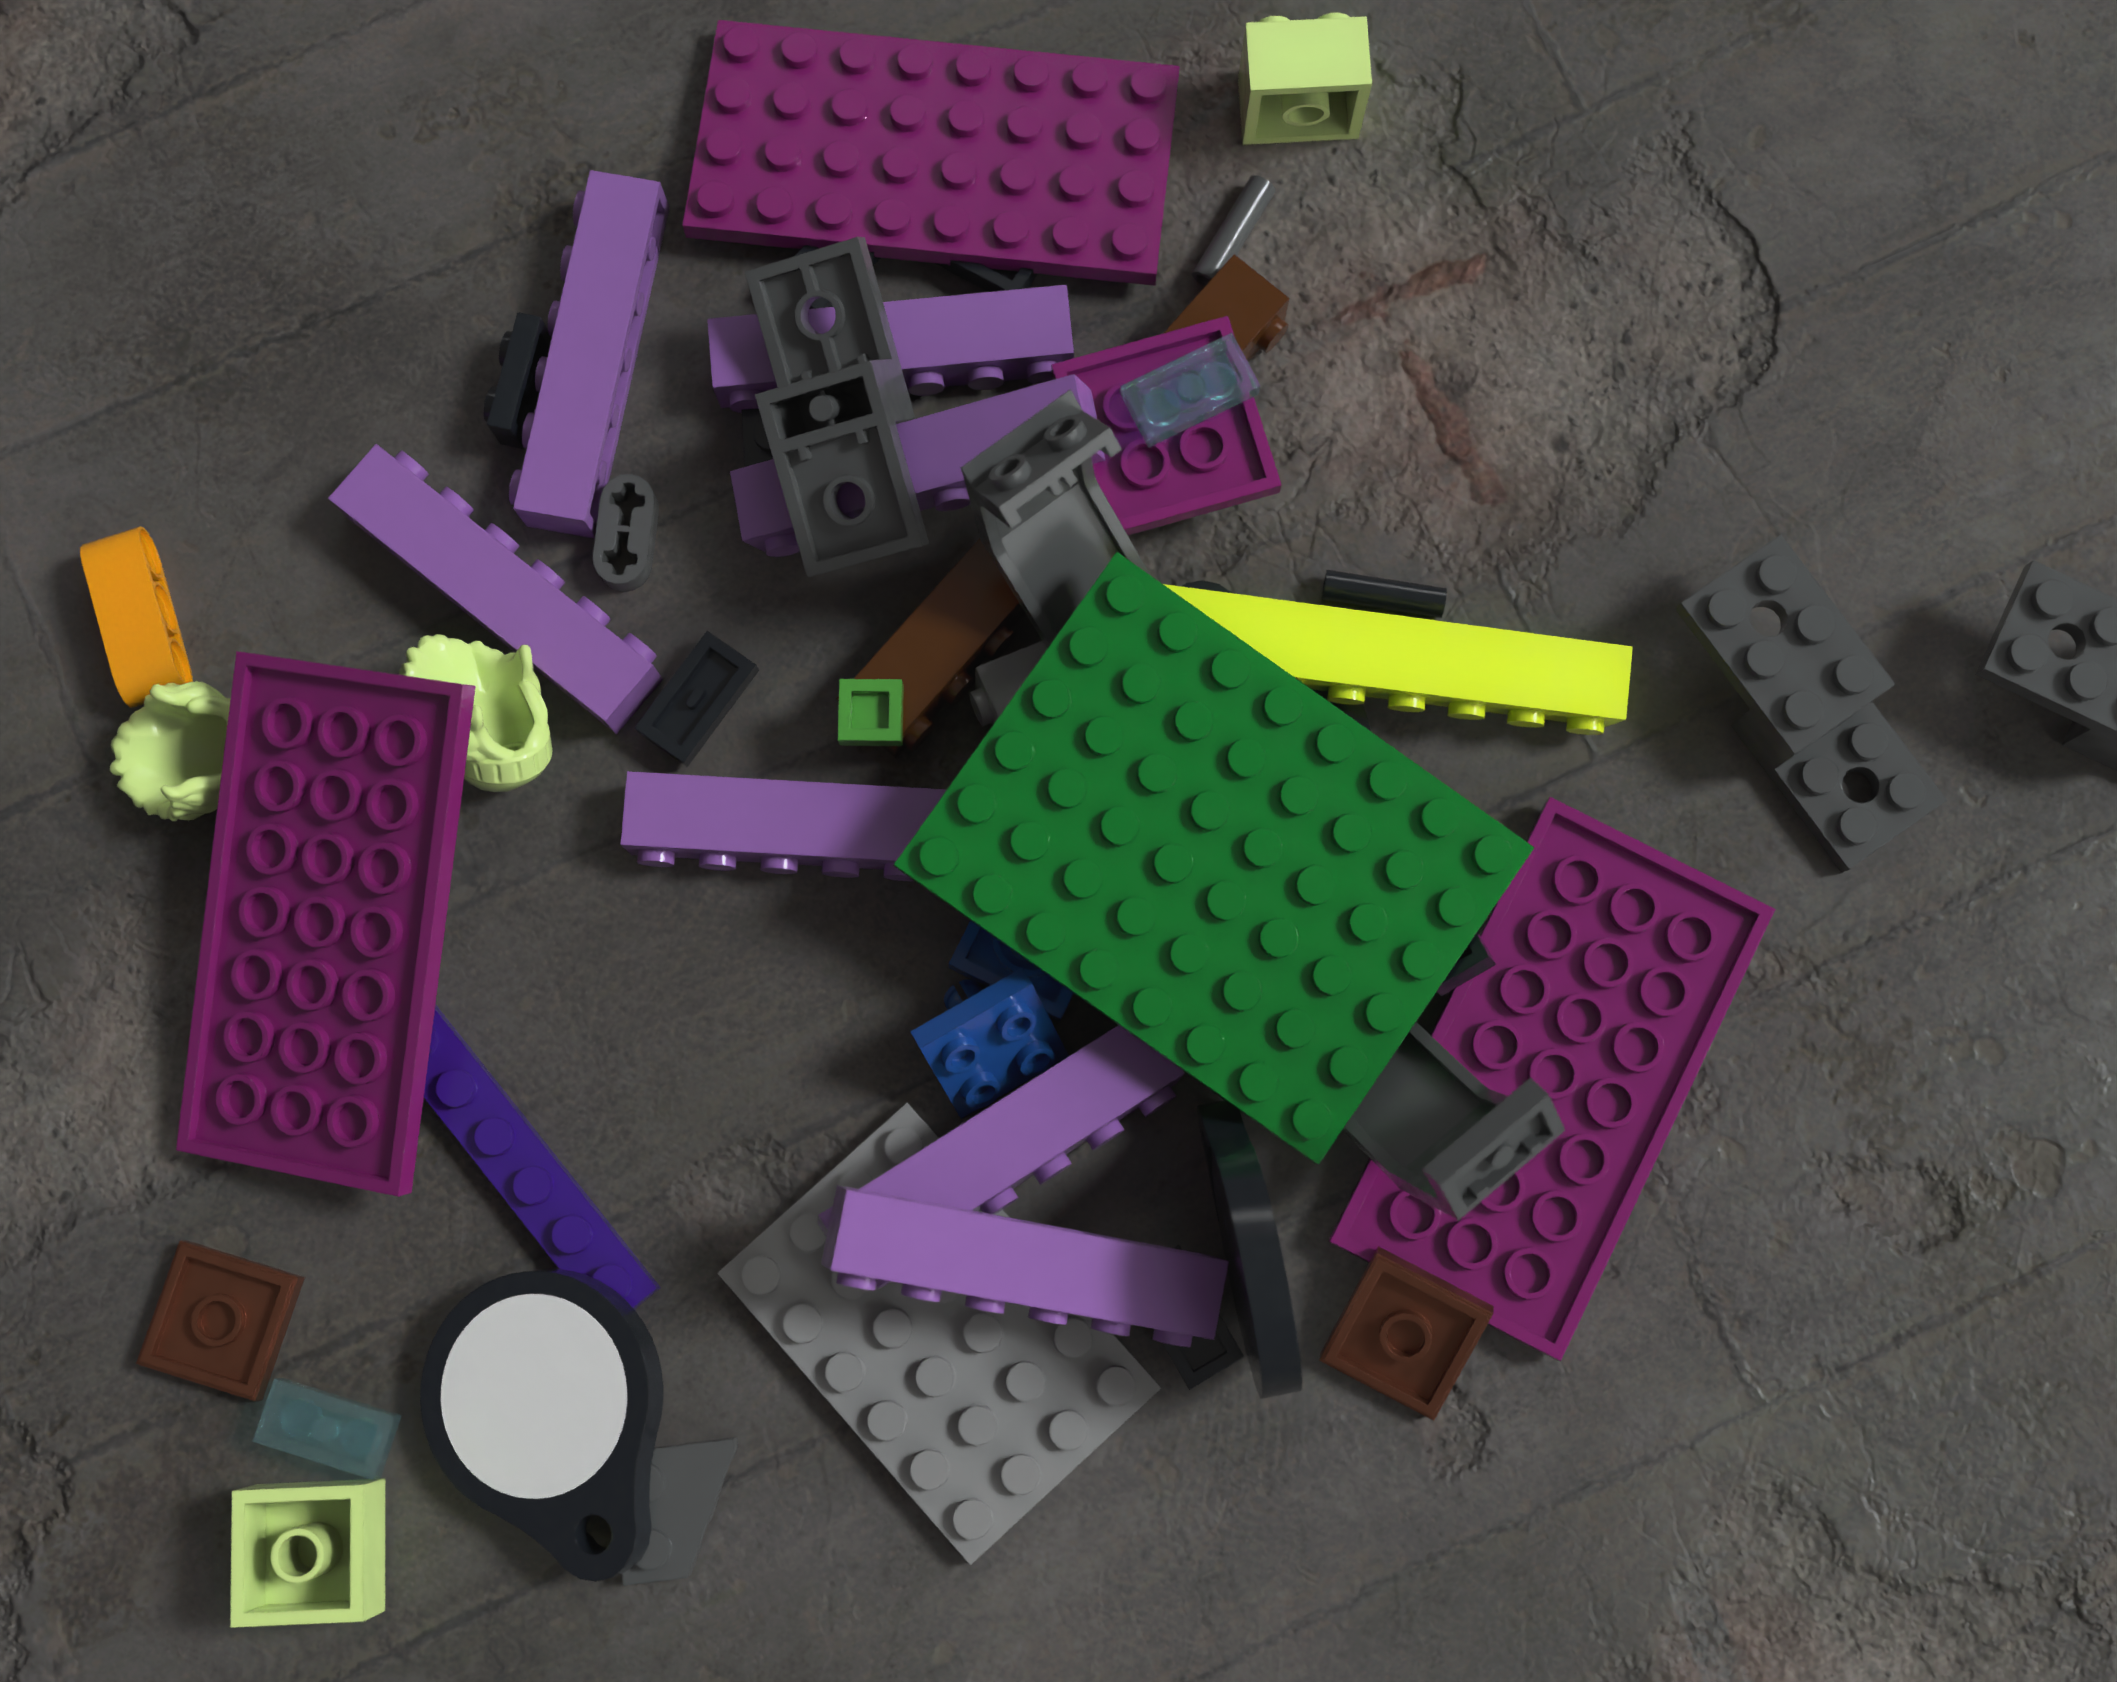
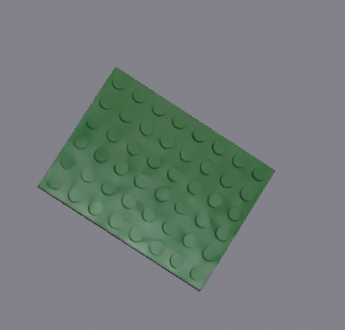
M1116 552L894 863V867L1307 1159L1319 1165L1535 847L1123 555Z

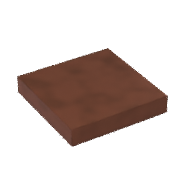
M180 1240L136 1364L252 1401L263 1400L305 1277L197 1243Z
M1378 1246L1324 1345L1319 1361L1434 1421L1494 1314V1306Z

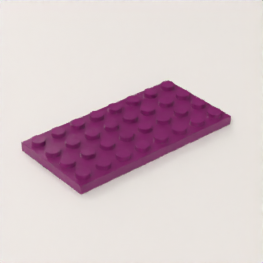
M718 20L683 220L686 238L792 249H801L804 245L818 246L820 249L855 237H865L869 252H874V256L879 258L950 265V260L980 263L989 269L1018 272L1020 268L1034 269L1035 274L1156 286L1180 66Z
M236 651L176 1151L397 1197L412 1193L475 685Z
M1549 797L1545 801L1526 840L1535 848L1490 912L1480 933L1496 965L1451 991L1430 1035L1483 1085L1493 1091L1509 1096L1529 1078L1533 1079L1549 1094L1565 1131L1460 1220L1399 1189L1369 1158L1328 1242L1368 1263L1378 1246L1493 1305L1494 1314L1487 1325L1554 1360L1561 1361L1776 909Z

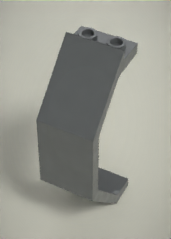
M1071 389L961 467L980 540L1047 649L1116 552L1150 575L1094 475L1092 455L1101 450L1112 457L1121 451L1122 448L1110 427L1082 410Z
M1416 1022L1351 1116L1343 1131L1399 1189L1460 1220L1562 1134L1565 1129L1549 1094L1533 1079L1529 1078L1509 1096L1493 1091L1483 1085Z

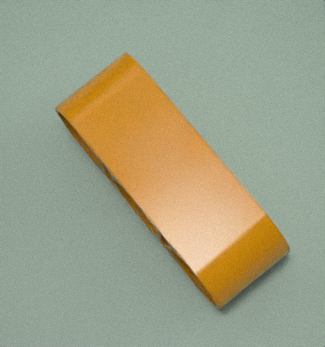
M139 526L82 544L80 547V557L111 673L116 688L125 704L130 708L144 705V699L150 694L149 691L154 684L165 685L167 683H175L181 685L193 682L190 664L157 548L147 530Z

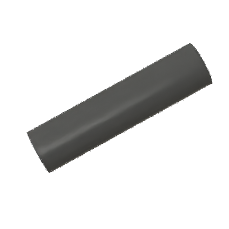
M1252 175L1193 270V278L1204 287L1234 254L1238 255L1275 194V187L1265 178L1257 175Z

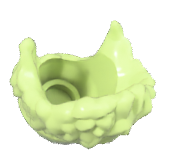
M435 634L434 636L426 635L421 637L418 641V648L411 647L407 649V662L402 664L399 672L400 675L476 686L464 779L468 783L485 791H511L534 780L544 771L552 757V742L547 723L548 711L541 696L539 679L533 671L532 653L528 645H521L516 653L504 655L497 649L485 646L481 641H473L467 644L456 638H447L445 635Z
M195 681L181 685L175 683H167L165 685L154 684L149 691L150 694L144 699V707L135 711L128 721L123 722L118 728L117 735L112 739L111 748L116 759L111 763L110 771L116 776H121L117 787L132 799L136 807H143L148 815H159L161 819H170L171 821H177L178 819L194 820L204 814L215 811L218 807L231 698H225L218 690L204 682Z

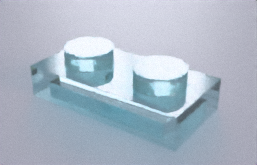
M1230 333L1122 385L1120 395L1149 448L1258 395L1261 385L1234 335Z
M276 1378L271 1386L252 1442L376 1480L381 1478L402 1415L285 1378Z

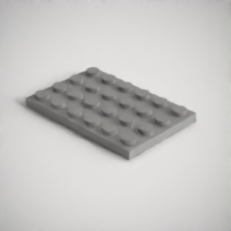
M906 1103L718 1272V1275L971 1566L1154 1396L1161 1387L1114 1334L1091 1329L1092 1317L1069 1313L1067 1325H1061L1029 1318L1030 1306L1006 1302L1004 1313H993L966 1307L967 1295L942 1291L940 1302H933L901 1295L903 1283L890 1282L884 1287L876 1288L875 1290L858 1289L836 1283L838 1272L831 1271L821 1264L826 1236L817 1222L818 1215L833 1206L837 1185L860 1189L939 1139L915 1110ZM1003 1210L996 1214L1009 1217Z

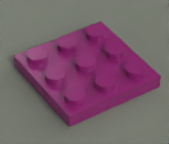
M1228 316L1051 365L1053 379L1075 374L1091 389L1097 420L1110 427L1122 448L1121 451L1112 457L1104 453L1105 461L1094 463L1093 469L1101 490L1127 535L1280 493L1281 481Z

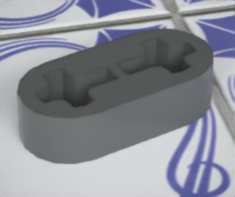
M633 474L619 475L611 479L603 488L600 497L593 550V565L598 575L607 586L620 592L633 591L641 587L649 578L652 570L659 516L658 500L649 483L642 477ZM629 492H635L640 502L644 503V506L634 507L631 513L630 526H624L625 517L620 507L616 505V502L626 501ZM622 540H628V552L637 563L636 565H627L624 569V574L617 575V572L608 561L609 559H618L620 557Z

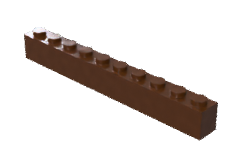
M1234 254L1164 333L1228 316L1246 374L1248 375L1250 367L1246 364L1259 349H1262L1265 353L1271 351L1287 331L1289 324L1285 322L1290 298ZM980 538L854 678L902 679L904 684L902 746H882L895 758L906 747L910 751L916 750L928 738L935 727V723L931 720L932 717L946 702L954 706L967 694L975 682V677L971 675L972 672L986 657L993 661L1007 649L1016 634L1011 630L1012 627L1025 614Z

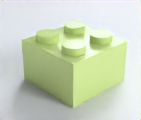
M1329 13L1317 19L1289 20L1283 16H1269L1258 22L1246 23L1238 77L1243 145L1359 139L1372 87L1367 16L1349 17L1343 13Z
M385 1478L256 1484L232 1491L230 1628L363 1622L385 1611Z

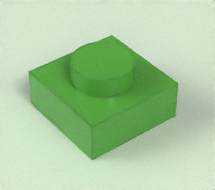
M839 679L838 742L841 746H902L904 698L902 679Z

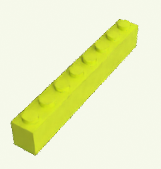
M1163 584L1310 689L1327 691V700L1330 702L1358 705L1364 704L1365 696L1388 699L1387 708L1403 712L1425 711V704L1448 707L1447 716L1466 720L1485 719V712L1508 715L1507 724L1520 727H1544L1545 720L1567 722V732L1583 735L1604 734V727L1625 721L1627 717L1632 646Z

